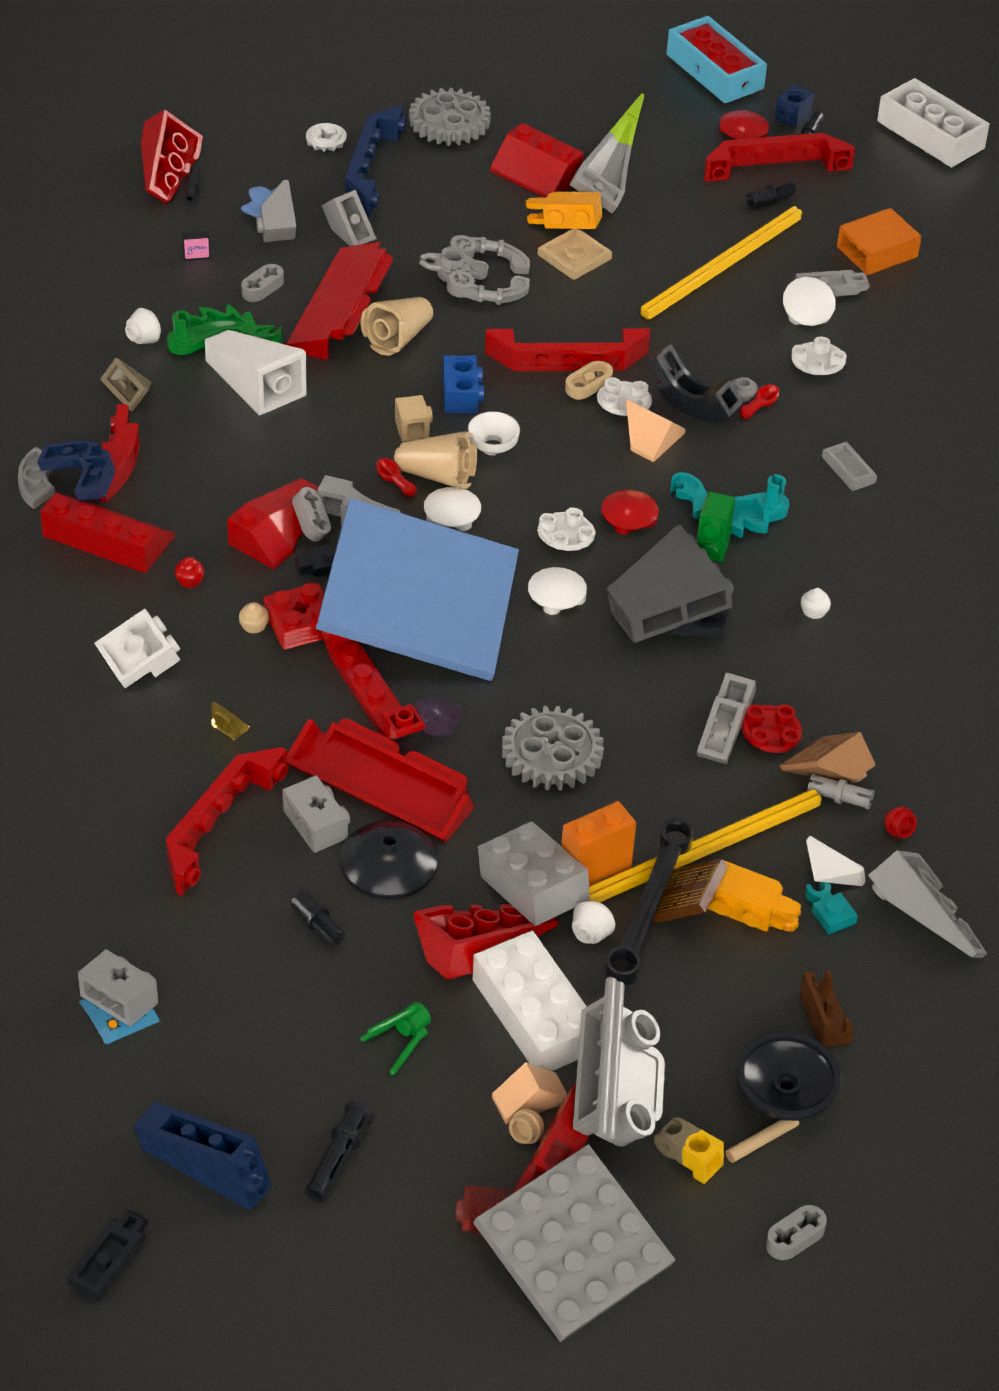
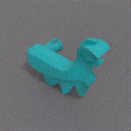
M684 472L674 474L671 479L670 494L676 491L677 498L691 501L693 503V518H700L707 495L703 484L691 474ZM775 474L774 479L772 476H769L767 492L734 497L735 506L731 534L742 538L744 527L756 533L766 534L768 533L769 522L778 521L787 516L790 503L789 499L784 495L786 479L783 476Z

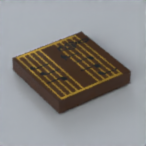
M720 858L673 869L652 921L654 923H661L706 913L727 870L728 865Z

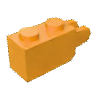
M552 192L546 198H529L526 200L527 208L543 209V213L529 214L527 216L528 223L544 224L545 228L596 229L602 218L600 192Z
M725 861L728 867L708 906L709 910L766 932L770 926L785 930V932H793L798 928L799 918L797 917L801 914V904L782 895L783 888L779 881Z

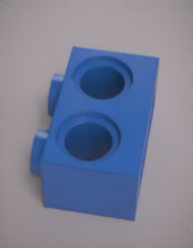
M476 355L443 356L444 412L478 413V403L484 402V385H478V383H482L483 371L482 367H477Z

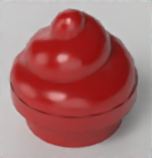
M192 557L182 559L175 567V578L180 585L187 588L198 586L205 575L203 565Z
M899 806L885 814V827L891 836L907 838L915 831L917 819L910 809Z

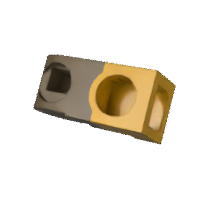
M672 1118L654 1136V1143L663 1155L670 1159H676L677 1162L692 1170L693 1178L703 1184L724 1165V1142L682 1118Z

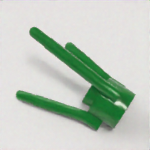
M414 1001L399 1013L369 1028L367 1033L360 1037L361 1042H366L393 1026H396L397 1030L404 1036L413 1035L414 1037L389 1071L390 1075H395L419 1041L428 1035L425 1027L431 1022L430 1014L421 1003Z

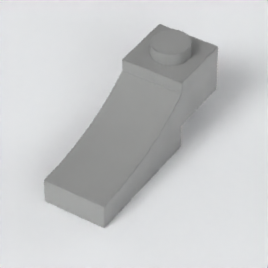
M325 475L317 490L326 513L341 517V526L350 498L400 513L399 509L388 507L364 496L353 488L352 481Z
M726 672L719 694L715 697L697 749V756L727 765L746 716L747 708L751 706L756 691V681Z

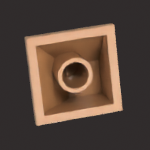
M861 732L823 736L779 766L785 772L809 777L814 773L836 781L845 779L852 784L864 779L867 776L866 772L876 764Z

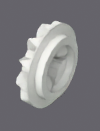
M331 123L314 125L306 132L307 144L313 146L314 150L322 149L323 152L326 150L334 152L336 148H343L347 137L342 127Z

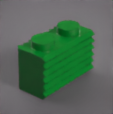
M709 492L706 495L700 513L696 542L700 549L704 548L710 560L722 562L730 542L735 498Z

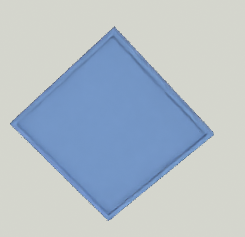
M350 498L315 629L492 681L495 674L519 549Z

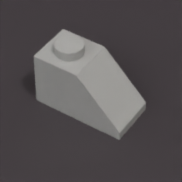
M289 180L281 182L261 206L260 217H256L257 232L262 233L264 242L295 239L296 221Z
M356 190L321 205L332 231L349 246L362 245L377 239Z

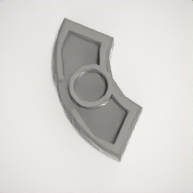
M37 447L33 448L22 459L18 472L20 494L24 501L33 509L55 494V487L48 481L49 475L53 470H40L37 461L42 450Z

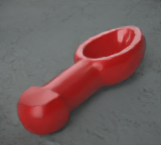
M768 384L759 388L755 399L740 408V416L743 419H749L761 407H768L774 404L779 396L778 386Z
M381 458L377 461V472L384 481L393 482L402 490V494L406 497H413L416 494V486L401 475V469L395 461L388 458Z

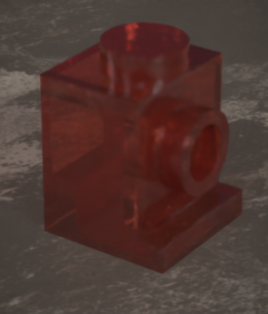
M465 1186L464 1200H457L455 1222H462V1230L481 1234L473 1222L478 1216L508 1197V1189Z

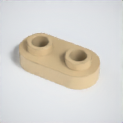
M593 361L570 374L566 378L565 384L567 395L581 400L598 392L604 386V381L613 376L612 366L604 361Z

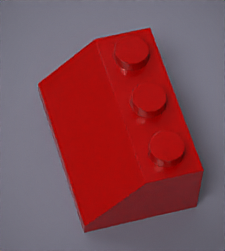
M521 123L506 135L490 167V171L546 198L549 193L564 192L571 186L570 183L575 172L583 163L584 152L529 125Z

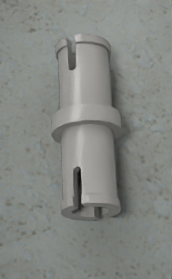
M814 773L811 775L810 780H812V783L809 782L807 791L815 789L820 796L834 799V803L837 804L846 802L868 810L870 809V800L873 801L874 790L848 784V781L845 779L836 781Z

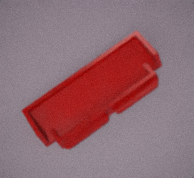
M380 242L339 249L286 345L303 349L307 356L328 360L329 339L343 340L345 335L354 334L361 321L362 312L370 305V297L367 294L375 293L378 290L393 262L392 256L386 254V248L380 249Z
M308 719L287 754V764L290 767L311 777L317 775L321 782L404 823L411 824L445 843L475 808L471 798L467 795L469 793L466 787L468 780L465 775L416 751H410L403 756L399 754L400 748L395 741L349 719H342L338 724L332 722L326 733L320 731L313 720Z

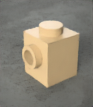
M423 395L395 398V422L401 441L429 438L430 423L433 421L431 406H426Z

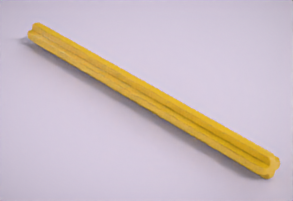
M792 206L642 305L640 315L645 317L646 320L652 319L801 220V209Z
M811 789L692 841L690 850L683 855H679L674 869L819 807L822 800L820 794L815 789ZM657 857L590 885L589 901L600 903L647 882Z

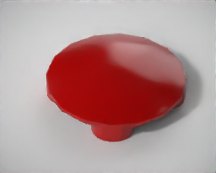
M736 110L722 116L719 122V130L734 140L763 138L768 136L769 123L765 117L756 112Z
M622 490L608 495L602 503L601 511L604 518L611 525L615 526L617 533L626 535L631 533L632 530L655 526L658 520L659 508L656 501L645 493L635 490Z
M754 704L747 708L741 730L745 739L754 747L765 752L781 753L793 749L802 739V727L799 720L795 717V710L791 706L783 704L778 707Z

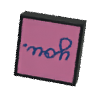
M209 231L182 233L184 260L210 258Z

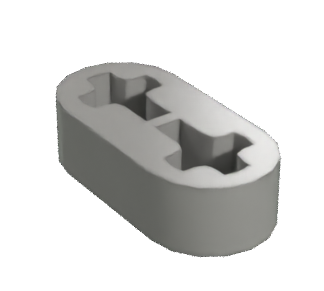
M266 264L246 277L241 283L242 297L249 302H258L279 289L284 283L283 268L277 264Z
M303 487L293 497L292 504L304 535L312 541H320L330 532V521L320 495L310 487Z
M814 1205L800 1207L769 1229L766 1250L775 1259L788 1260L793 1258L823 1237L827 1223L826 1214L822 1209ZM804 1220H806L808 1223H812L813 1221H815L816 1227H814L812 1224H808L805 1227H803ZM790 1237L789 1245L784 1242L776 1243L777 1238L784 1241Z

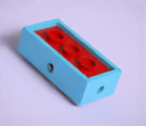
M705 16L669 29L667 55L723 103L731 102L764 89L767 63L711 17Z

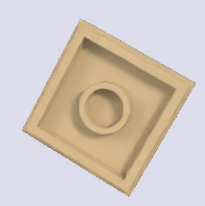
M571 229L538 247L537 254L573 280L612 259V251L580 229Z

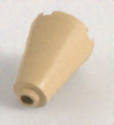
M423 297L374 302L362 312L360 321L364 338H369L372 343L369 346L372 350L380 355L390 356L403 349L432 320L433 308L430 302Z
M462 431L403 442L395 450L394 460L399 465L401 471L451 487L467 489L472 484L467 483L469 476H475L477 447L476 444L470 443L469 437H473L472 433Z

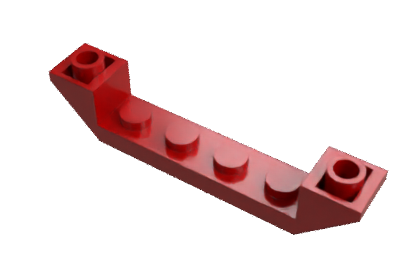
M825 133L726 140L706 157L703 179L705 182L729 180L731 167L821 159L827 171L851 170L855 147Z
M650 328L622 329L621 343H514L513 329H486L485 354L513 371H577L593 361H604L612 366L613 371H624L648 354Z
M321 631L331 661L380 735L389 739H397L425 729V723L412 704L403 707L400 705L358 641Z
M279 747L237 755L166 837L167 860L176 894L182 896L190 886L193 887L198 882L201 876L199 853L193 850L202 835L210 832L222 812L225 813L230 808L232 800L239 792H243L249 782L270 791L278 781H282L286 777L289 769L287 749Z

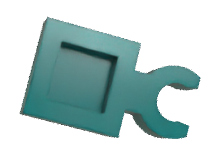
M820 882L819 889L821 891L814 890L810 884L806 885L805 897L809 902L813 903L811 912L828 934L856 924L857 913L841 892L835 895L831 894L830 883Z

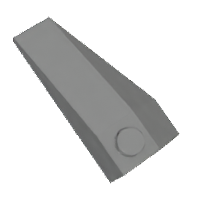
M897 850L868 875L874 882L872 885L873 890L882 900L887 899V901L970 957L983 958L987 955L970 926L963 919L956 918L954 914L958 909L953 900L948 899L939 892L943 887L942 883L919 853Z

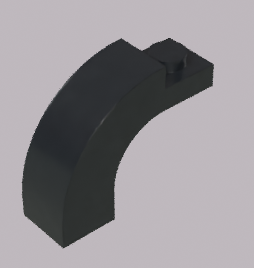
M671 343L662 345L648 359L660 378L655 387L672 406L683 413L700 420L717 421L729 418L743 403L730 379L718 383H706L690 374Z

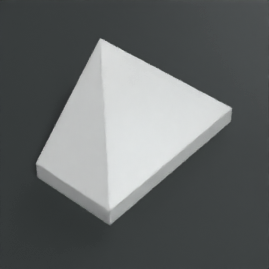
M812 836L808 837L806 842L814 881L863 886L865 883L864 867Z

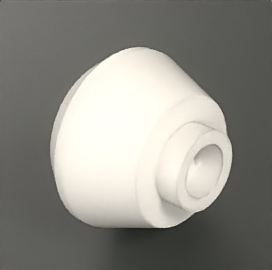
M138 308L127 320L125 332L131 341L137 344H149L158 341L161 327L152 311Z
M585 901L577 904L574 908L572 930L579 941L586 944H595L613 933L615 930V920L611 911L603 904L596 901Z

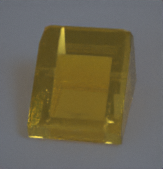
M215 701L211 704L212 726L226 736L236 740L249 730V726L227 709Z

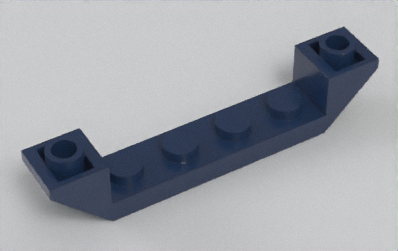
M400 105L367 117L345 176V194L356 190L368 217L371 216L373 207H378L380 192L376 191V180L365 179V173H369L370 158L374 159L376 144H379L381 139L398 141L400 133L405 132L407 117L403 116V106Z

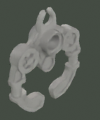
M457 235L451 239L449 247L444 248L441 253L420 255L419 264L428 270L437 272L438 277L447 282V291L459 298L467 297L477 302L484 300L501 305V303L519 300L527 295L529 291L530 279L522 276H514L508 288H497V291L484 290L483 285L478 286L474 284V279L482 280L487 277L488 264L484 261L473 259L475 253L484 254L485 250L497 252V256L508 259L513 273H529L530 259L519 249L505 243L504 240L491 241L486 240V237L470 238L464 235ZM430 259L433 260L435 263H428L425 260Z

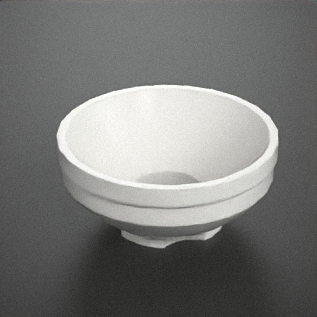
M481 413L475 416L469 423L468 432L473 435L469 439L471 443L476 444L477 449L485 454L496 455L510 450L518 442L520 434L519 424L513 417L505 413ZM490 440H496L501 444L493 445L486 444V442Z

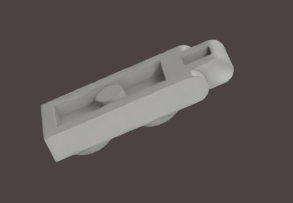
M853 270L797 273L795 275V279L812 277L825 282L832 290L834 297L857 295L860 291H866L870 287L866 274L862 272L854 273Z

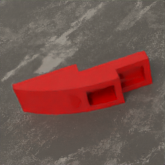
M117 404L116 416H111V433H114V435H109V442H102L101 449L108 450L115 466V473L105 497L100 498V503L109 501L122 488L131 475L138 457L140 447L138 423H130L128 404Z
M576 1084L571 1087L541 1138L538 1149L511 1195L582 1149L589 1135H583L573 1129Z

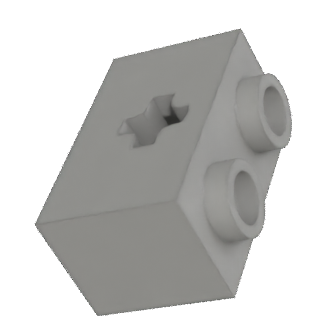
M317 775L283 789V811L314 853L348 838L350 816L344 806L340 807L335 801L331 788L328 785L324 786Z
M107 949L78 972L80 996L130 1027L158 1004L156 979L150 973L141 971L131 965L125 958L117 956Z

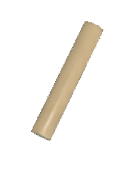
M779 1120L726 1150L727 1159L731 1163L736 1162L799 1126V1121Z

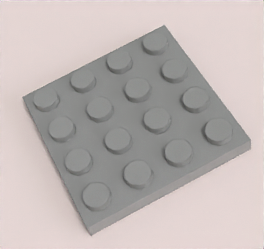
M589 1144L478 1216L473 1222L560 1342L653 1279L676 1261Z

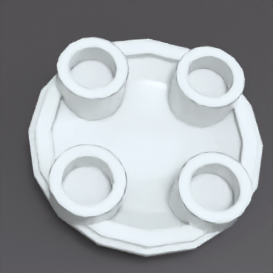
M802 277L795 279L787 286L783 293V305L791 323L815 326L829 321L835 310V297L825 282L817 278Z
M816 337L814 342L795 345L792 348V362L798 369L809 374H833L841 370L846 363V353L830 344V340L826 337Z
M610 377L604 381V386L597 393L598 403L603 409L621 416H627L626 399L647 410L652 404L651 394L648 392V384L643 381L632 383Z
M455 487L437 489L429 494L424 501V512L427 515L426 521L444 527H455L460 531H467L472 527V522L480 515L481 503L476 495L465 489Z
M569 508L566 512L542 514L537 529L540 538L547 545L565 551L580 550L588 547L594 541L596 533L593 525L583 517V512L578 508Z
M559 567L542 569L529 580L528 592L531 598L540 606H543V610L547 614L555 615L561 610L581 605L586 601L587 585L584 579L572 570Z

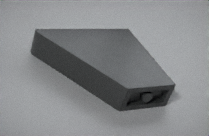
M678 525L607 588L611 614L633 643L675 629L680 625L691 623L700 618L732 608L731 595L734 594V587L731 580L721 574L718 564L711 562L704 548L700 549L694 536L688 534L681 525Z

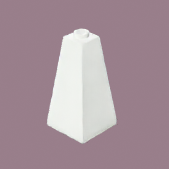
M231 330L205 339L206 362L259 416L306 396V352L303 349Z

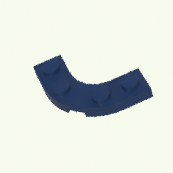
M68 441L45 444L37 461L41 471H58L64 468L81 469L82 474L74 490L78 500H97L105 497L115 473V466L108 450L101 449L98 443L92 441Z

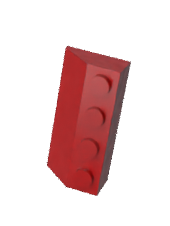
M55 493L40 510L44 537L147 573L175 537V533L60 493Z

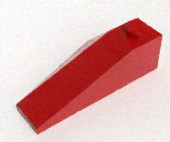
M165 109L145 121L141 148L146 191L166 204L180 186L182 178L188 174L192 163L198 159L203 136Z
M301 478L247 502L227 519L228 545L275 570L293 554L300 535H303L292 504L293 497L303 487H310L316 492L319 487Z
M502 904L499 910L483 909L481 905H470L469 911H453L452 905H440L414 912L415 924L427 963L446 979H455L459 976L473 973V959L476 953L532 930L538 937L558 924V920L554 917L540 925L534 926L511 904Z

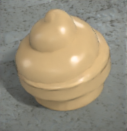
M256 602L245 605L239 613V623L249 633L263 631L269 622L267 609Z
M521 1109L513 1115L509 1124V1131L513 1139L518 1143L533 1144L543 1136L544 1122L539 1113L530 1109Z

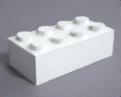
M916 78L881 96L877 119L879 123L899 134L951 168L985 149L990 124Z
M533 930L474 954L472 980L527 1061L532 1065L553 1071L578 1060L582 1009L587 1006Z

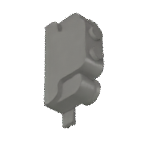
M608 977L605 982V996L582 1009L573 1129L586 1136L594 1133L610 1143L623 1147L637 1139L650 1135L655 1129V1122L662 1116L665 1062L659 1050L652 1047L660 1038V1029L655 1018L645 1010L632 1012L623 1007L625 984L613 977Z

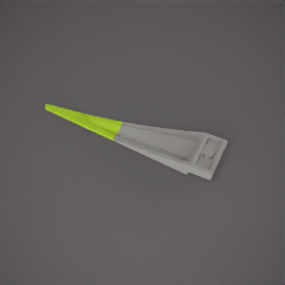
M644 93L640 94L610 132L581 164L570 183L578 192H600L602 208H605L612 214L625 193L629 158L644 100Z

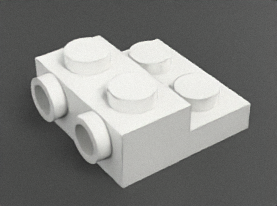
M143 609L94 643L124 688H127L150 671L157 677L180 661L176 652L181 650L171 635L165 638L163 633L167 631L166 627L157 615L151 618L146 609Z

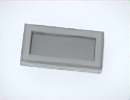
M847 441L823 449L822 458L851 491L876 483L877 475Z

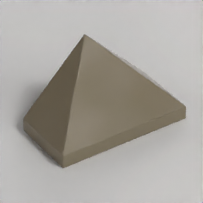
M118 358L114 359L100 379L123 404H128L129 410L132 412L147 393L152 383Z

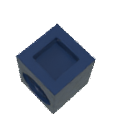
M791 85L777 98L775 119L797 127L812 114L814 93L797 85Z

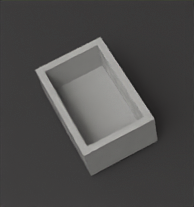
M533 821L478 846L481 878L534 926L575 908L581 902L590 900L588 869Z

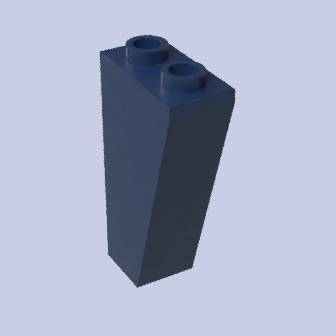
M155 1101L133 1125L144 1151L245 1209L252 1210L272 1186L254 1136Z

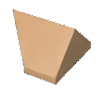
M626 399L630 450L654 462L685 434L686 429Z

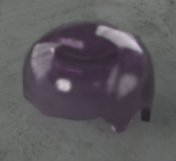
M444 696L435 699L429 697L420 698L414 707L425 723V729L422 731L435 738L451 735L464 716L461 705L455 704L452 707L447 705Z

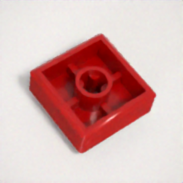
M307 583L302 587L288 591H277L263 598L264 607L269 613V623L283 649L286 650L324 639L321 630L315 629L318 621L317 612L321 609L325 594L320 583Z

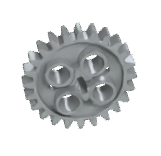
M440 88L438 93L430 90V95L422 93L421 98H415V103H411V109H409L410 126L413 127V132H419L420 138L427 136L428 142L436 139L437 144L446 141V144L450 146L451 142L454 141L457 145H460L462 140L470 143V138L478 140L479 135H485V130H489L491 112L490 107L486 106V101H480L479 95L472 97L471 91L464 94L463 89L454 92L453 88H450L448 92H445L444 89Z
M544 706L541 713L535 708H531V716L521 712L520 721L512 719L511 727L505 728V736L502 737V758H506V767H512L513 776L522 774L521 782L524 783L532 779L534 788L540 783H545L546 790H549L552 784H556L560 791L564 783H567L571 788H575V780L584 784L586 783V775L595 776V768L600 769L601 759H603L604 739L599 737L600 729L593 728L592 720L583 722V713L574 717L572 716L571 708L565 713H561L560 706H556L554 712H550L549 708Z

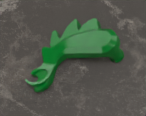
M230 304L226 305V313L200 306L199 316L190 315L184 310L176 311V314L173 313V330L167 336V345L170 352L177 355H187L204 348L205 339L227 330L282 344V326L274 332V325H257L250 312H245L240 316Z

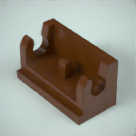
M826 970L824 978L819 982H815L813 971L804 972L799 995L817 1040L825 1047L853 1042V1025L850 1019L844 1016L832 987L833 977L830 971Z

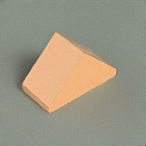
M526 1062L492 1093V1099L505 1124L510 1123L513 1115L521 1109H530L541 1113L561 1106L567 1096L556 1072Z

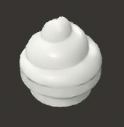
M815 588L803 594L800 604L806 616L818 619L822 618L829 611L831 601L826 592L820 588Z

